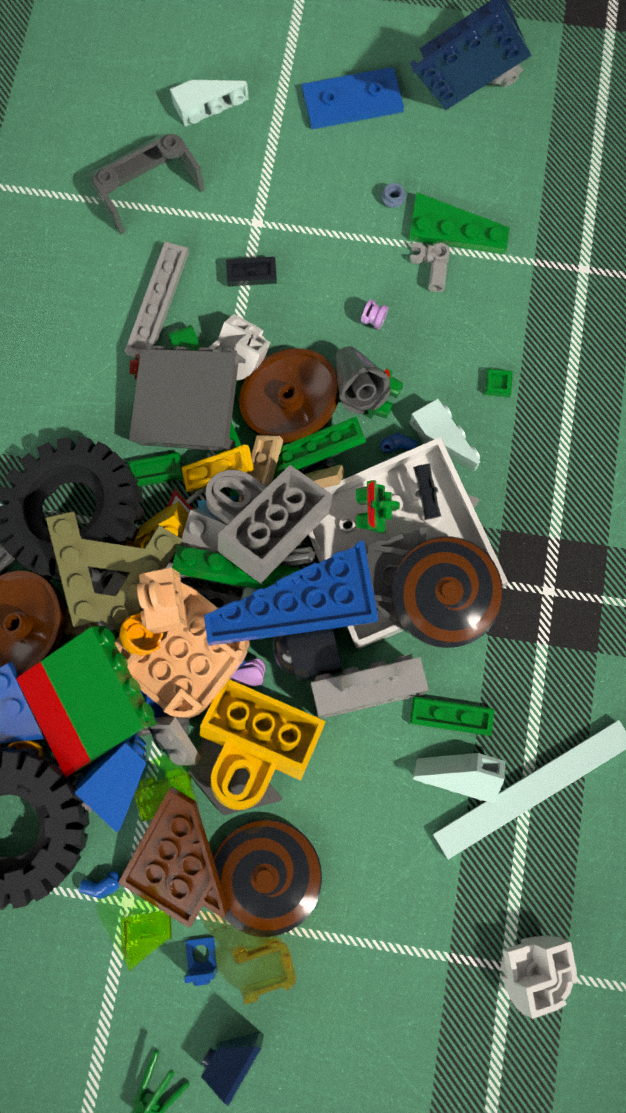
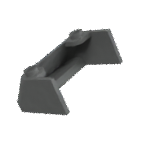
M158 135L91 171L89 175L91 187L120 234L125 233L119 213L107 194L157 166L178 157L199 191L205 190L200 166L182 138L178 135Z

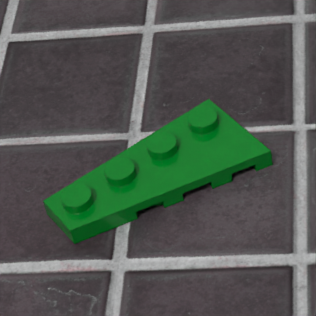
M416 192L409 240L432 244L444 243L452 247L505 254L510 227Z

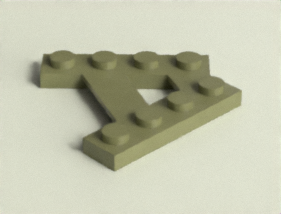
M74 512L46 518L73 627L102 620L120 631L125 619L139 613L142 608L137 592V584L140 583L139 574L165 569L175 554L177 546L181 544L183 539L158 525L145 548H137L81 539ZM88 566L129 572L115 596L94 593Z

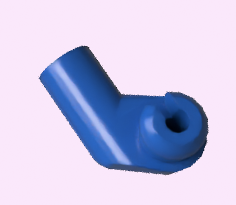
M394 433L382 439L380 448L384 453H392L401 448L410 451L416 448L419 442L401 433Z

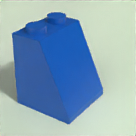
M137 734L109 750L92 763L79 776L75 794L115 832L121 829L146 765V748L144 747L146 742Z

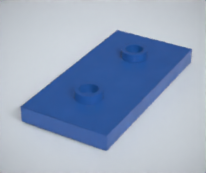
M394 67L302 84V92L311 130L402 113L404 111Z

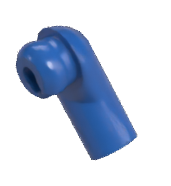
M110 871L107 873L106 878L99 882L83 879L80 884L79 893L104 899L118 890L121 875L118 872Z

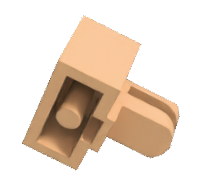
M171 567L139 574L140 583L137 584V592L140 605L144 608L141 611L143 626L155 634L188 627L180 573Z

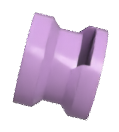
M370 299L363 311L361 323H370L375 329L380 330L386 319L389 307L386 305L379 306L374 300Z

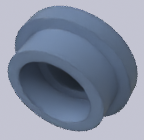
M390 183L383 189L381 198L386 206L396 208L404 203L406 193L400 184Z

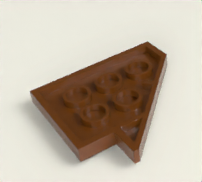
M171 787L167 791L121 876L119 884L188 928L193 925L203 906L223 919L228 912V907L197 802L176 788Z

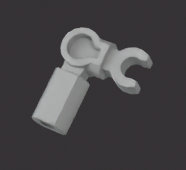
M412 243V252H419L420 254L410 255V263L420 264L423 261L431 263L428 289L431 292H443L445 290L447 264L450 257L448 245L437 243L434 246L424 247L420 243Z

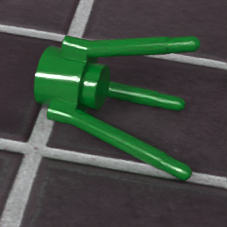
M158 1050L153 1052L139 1091L132 1101L135 1107L131 1113H164L189 1086V1082L185 1081L161 1105L159 1097L174 1075V1070L171 1069L155 1093H147L144 1096L159 1055Z

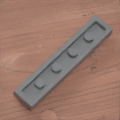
M164 242L125 348L126 355L140 359L141 349H151V346H156L189 255L187 247Z

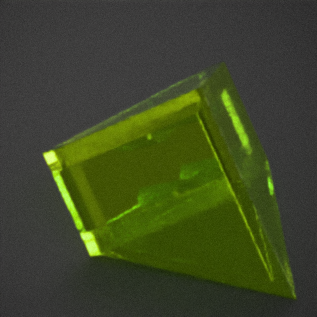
M161 910L127 912L120 917L121 950L129 972L166 940L172 939L171 916Z

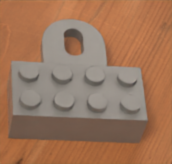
M291 465L267 487L251 475L239 470L220 472L210 479L206 487V503L209 510L227 524L218 534V552L261 584L329 514L333 495ZM229 487L244 497V500L234 502L221 493L220 489Z
M412 654L398 657L396 658L397 661L386 665L385 661H379L369 664L370 667L367 670L359 671L358 667L343 670L341 676L332 678V674L329 673L315 677L316 682H311V689L318 718L324 719L424 695L429 689L421 658L413 659Z

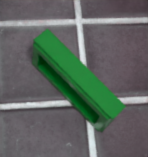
M179 452L128 461L129 468L138 480L137 484L139 487L184 479Z

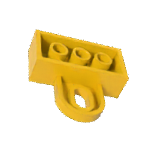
M229 679L213 699L200 725L201 737L223 746L211 774V789L215 798L227 808L234 810L248 809L262 799L275 769L301 780L326 721ZM240 768L246 769L249 772L250 778L244 791L238 795L231 794L228 790V784L233 773Z

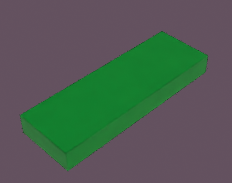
M413 697L409 724L492 736L494 709Z

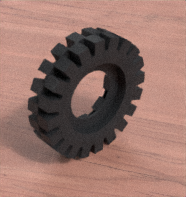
M70 437L57 439V449L49 442L37 447L40 458L36 460L30 453L19 460L25 470L21 473L12 468L5 478L12 484V487H0V502L4 505L0 506V540L5 543L3 547L28 570L47 580H51L53 577L58 582H62L50 533L42 520V507L45 499L49 498L60 485L70 482L82 483L87 485L95 495V512L89 523L79 530L81 539L124 545L125 539L134 542L139 532L134 521H142L144 509L138 502L144 500L142 490L137 484L138 480L121 457L115 451L113 452L109 446L99 441L95 445L89 438L78 437L76 444ZM88 566L90 577H93L91 569L94 567ZM95 567L101 573L107 570Z
M16 746L0 748V796L15 795L27 800L38 814L40 831L35 844L26 853L15 857L0 856V910H3L8 904H12L13 909L25 907L32 900L35 899L37 902L49 895L75 868L81 858L79 855L85 848L88 838L85 828L89 825V810H83L82 804L84 801L75 794L76 789L72 782L76 778L73 775L65 777L63 771L57 767L58 761L49 754L41 757L38 755L39 750L27 747L22 750H16Z

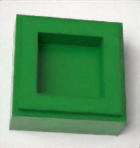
M487 369L485 395L510 398L513 371Z

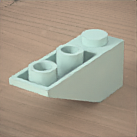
M190 80L170 89L173 105L185 127L198 123L211 115L219 114L232 106L240 105L249 99L246 81Z
M436 399L412 413L410 424L424 444L441 437L452 460L471 471L477 470L480 464V455L474 446L470 447L466 441V435L460 425L456 426L451 419L452 414L447 405H442L439 399Z
M480 753L417 758L413 780L494 804L504 781L505 761Z

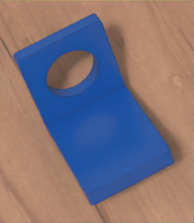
M214 937L187 940L188 972L184 976V983L193 982L194 986L211 983L210 980H213L218 972ZM198 945H204L209 950V958L205 962H198L193 957V950Z

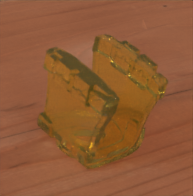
M268 939L265 941V944L247 949L243 945L231 949L233 961L237 964L278 951L283 975L241 987L240 991L244 1004L258 1001V997L262 994L283 987L284 991L294 986L296 976L290 951L281 939Z

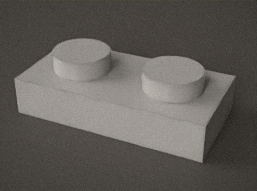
M176 717L155 718L157 724L150 728L156 735V739L168 753L170 760L175 765H197L201 756Z

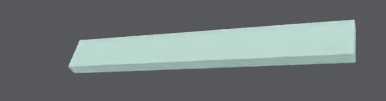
M619 720L615 721L501 791L494 804L485 801L433 833L446 858L450 859L626 750L625 728Z

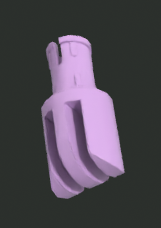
M260 659L247 660L246 664L234 672L230 680L246 687L262 685L265 673L264 661Z

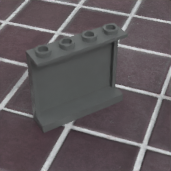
M161 346L141 349L129 441L141 446L227 451L235 448V441L229 439L238 364L245 363L246 359L237 354L236 350L230 348H222L221 352H213L212 349L199 347L198 351H190V349L185 347H174V350H167Z

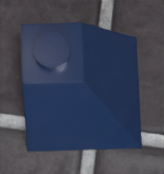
M261 1032L221 1041L215 1050L209 1048L201 1062V1065L205 1067L201 1078L227 1106L231 1103L261 1050L264 1034Z

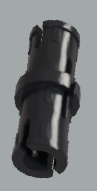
M430 463L413 467L418 486L416 493L422 503L424 520L441 517L436 495L438 488L434 485Z

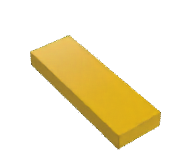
M241 445L181 467L186 492H194L206 488L213 476L226 470H239L245 473L254 471L249 445Z

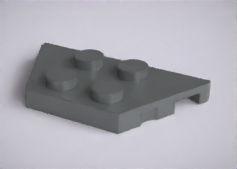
M426 527L406 534H399L390 539L370 543L368 547L367 560L377 611L404 631L406 630L397 619L392 606L391 582L395 569L404 555L417 544L426 540Z
M206 738L203 739L198 750L201 759L197 765L191 766L189 774L223 816L279 802L283 799L269 783L262 799L248 809L234 810L222 805L212 792L211 774L223 746ZM240 768L233 773L228 784V790L231 794L238 795L244 791L250 778L249 772L246 769Z

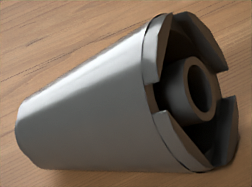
M346 346L341 348L335 355V366L339 396L343 406L348 411L356 414H364V410L370 408L372 411L378 409L386 402L390 395L389 377L355 347Z

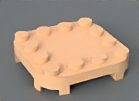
M181 583L188 627L162 632L163 637L159 644L160 648L152 654L145 656L130 654L122 646L120 637L117 638L115 644L119 652L126 658L128 669L133 678L138 681L142 692L162 707L167 714L175 717L192 718L203 712L241 665L247 654L249 640L208 646L204 615L219 608L195 589Z

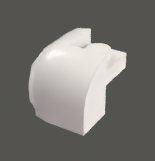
M233 314L224 322L218 340L208 348L212 349L213 352H221L222 348L234 349L237 351V354L246 359L245 363L238 364L237 380H242L251 375L260 366L271 342L262 336L264 332L262 329Z
M535 936L521 939L522 944L503 949L507 975L502 976L503 982L511 1001L524 1015L533 1019L556 1011L566 1005L565 1000L571 992L572 985L577 983V971L572 945L568 940L555 936Z

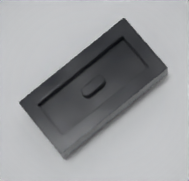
M275 256L226 259L228 287L277 284Z

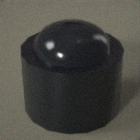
M332 629L272 637V647L278 667L288 675H295L297 683L315 679V677L323 674L341 672L340 659Z

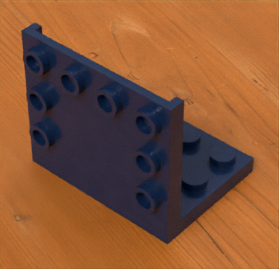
M490 0L420 47L423 60L418 63L413 60L410 64L414 73L444 109L447 110L532 55L508 0Z

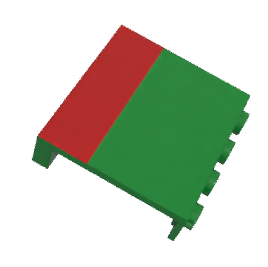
M106 626L90 627L16 678L65 777L85 771L89 768L88 764L142 729L157 724L153 709L146 703L141 694V687L138 681L131 675L126 658L119 652L115 644L114 635Z

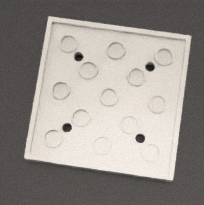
M441 437L343 479L338 485L324 488L333 495L329 514L308 534L320 562L331 558L333 554L339 551L343 552L354 547L356 543L364 540L367 555L370 543L390 539L393 536L426 527V540L441 536H453L468 540L482 548L498 568L503 588L507 586V578ZM430 463L434 485L438 488L436 495L441 517L424 520L420 497L415 495L416 491H418L413 467ZM375 480L377 484L384 485L385 492H392V501L400 503V509L392 511V520H386V533L377 534L371 530H362L356 526L357 514L368 512L367 504L360 505L357 503L356 489L367 486V481ZM346 521L353 523L350 529L343 528V524ZM378 611V622L347 626L358 650L404 630Z

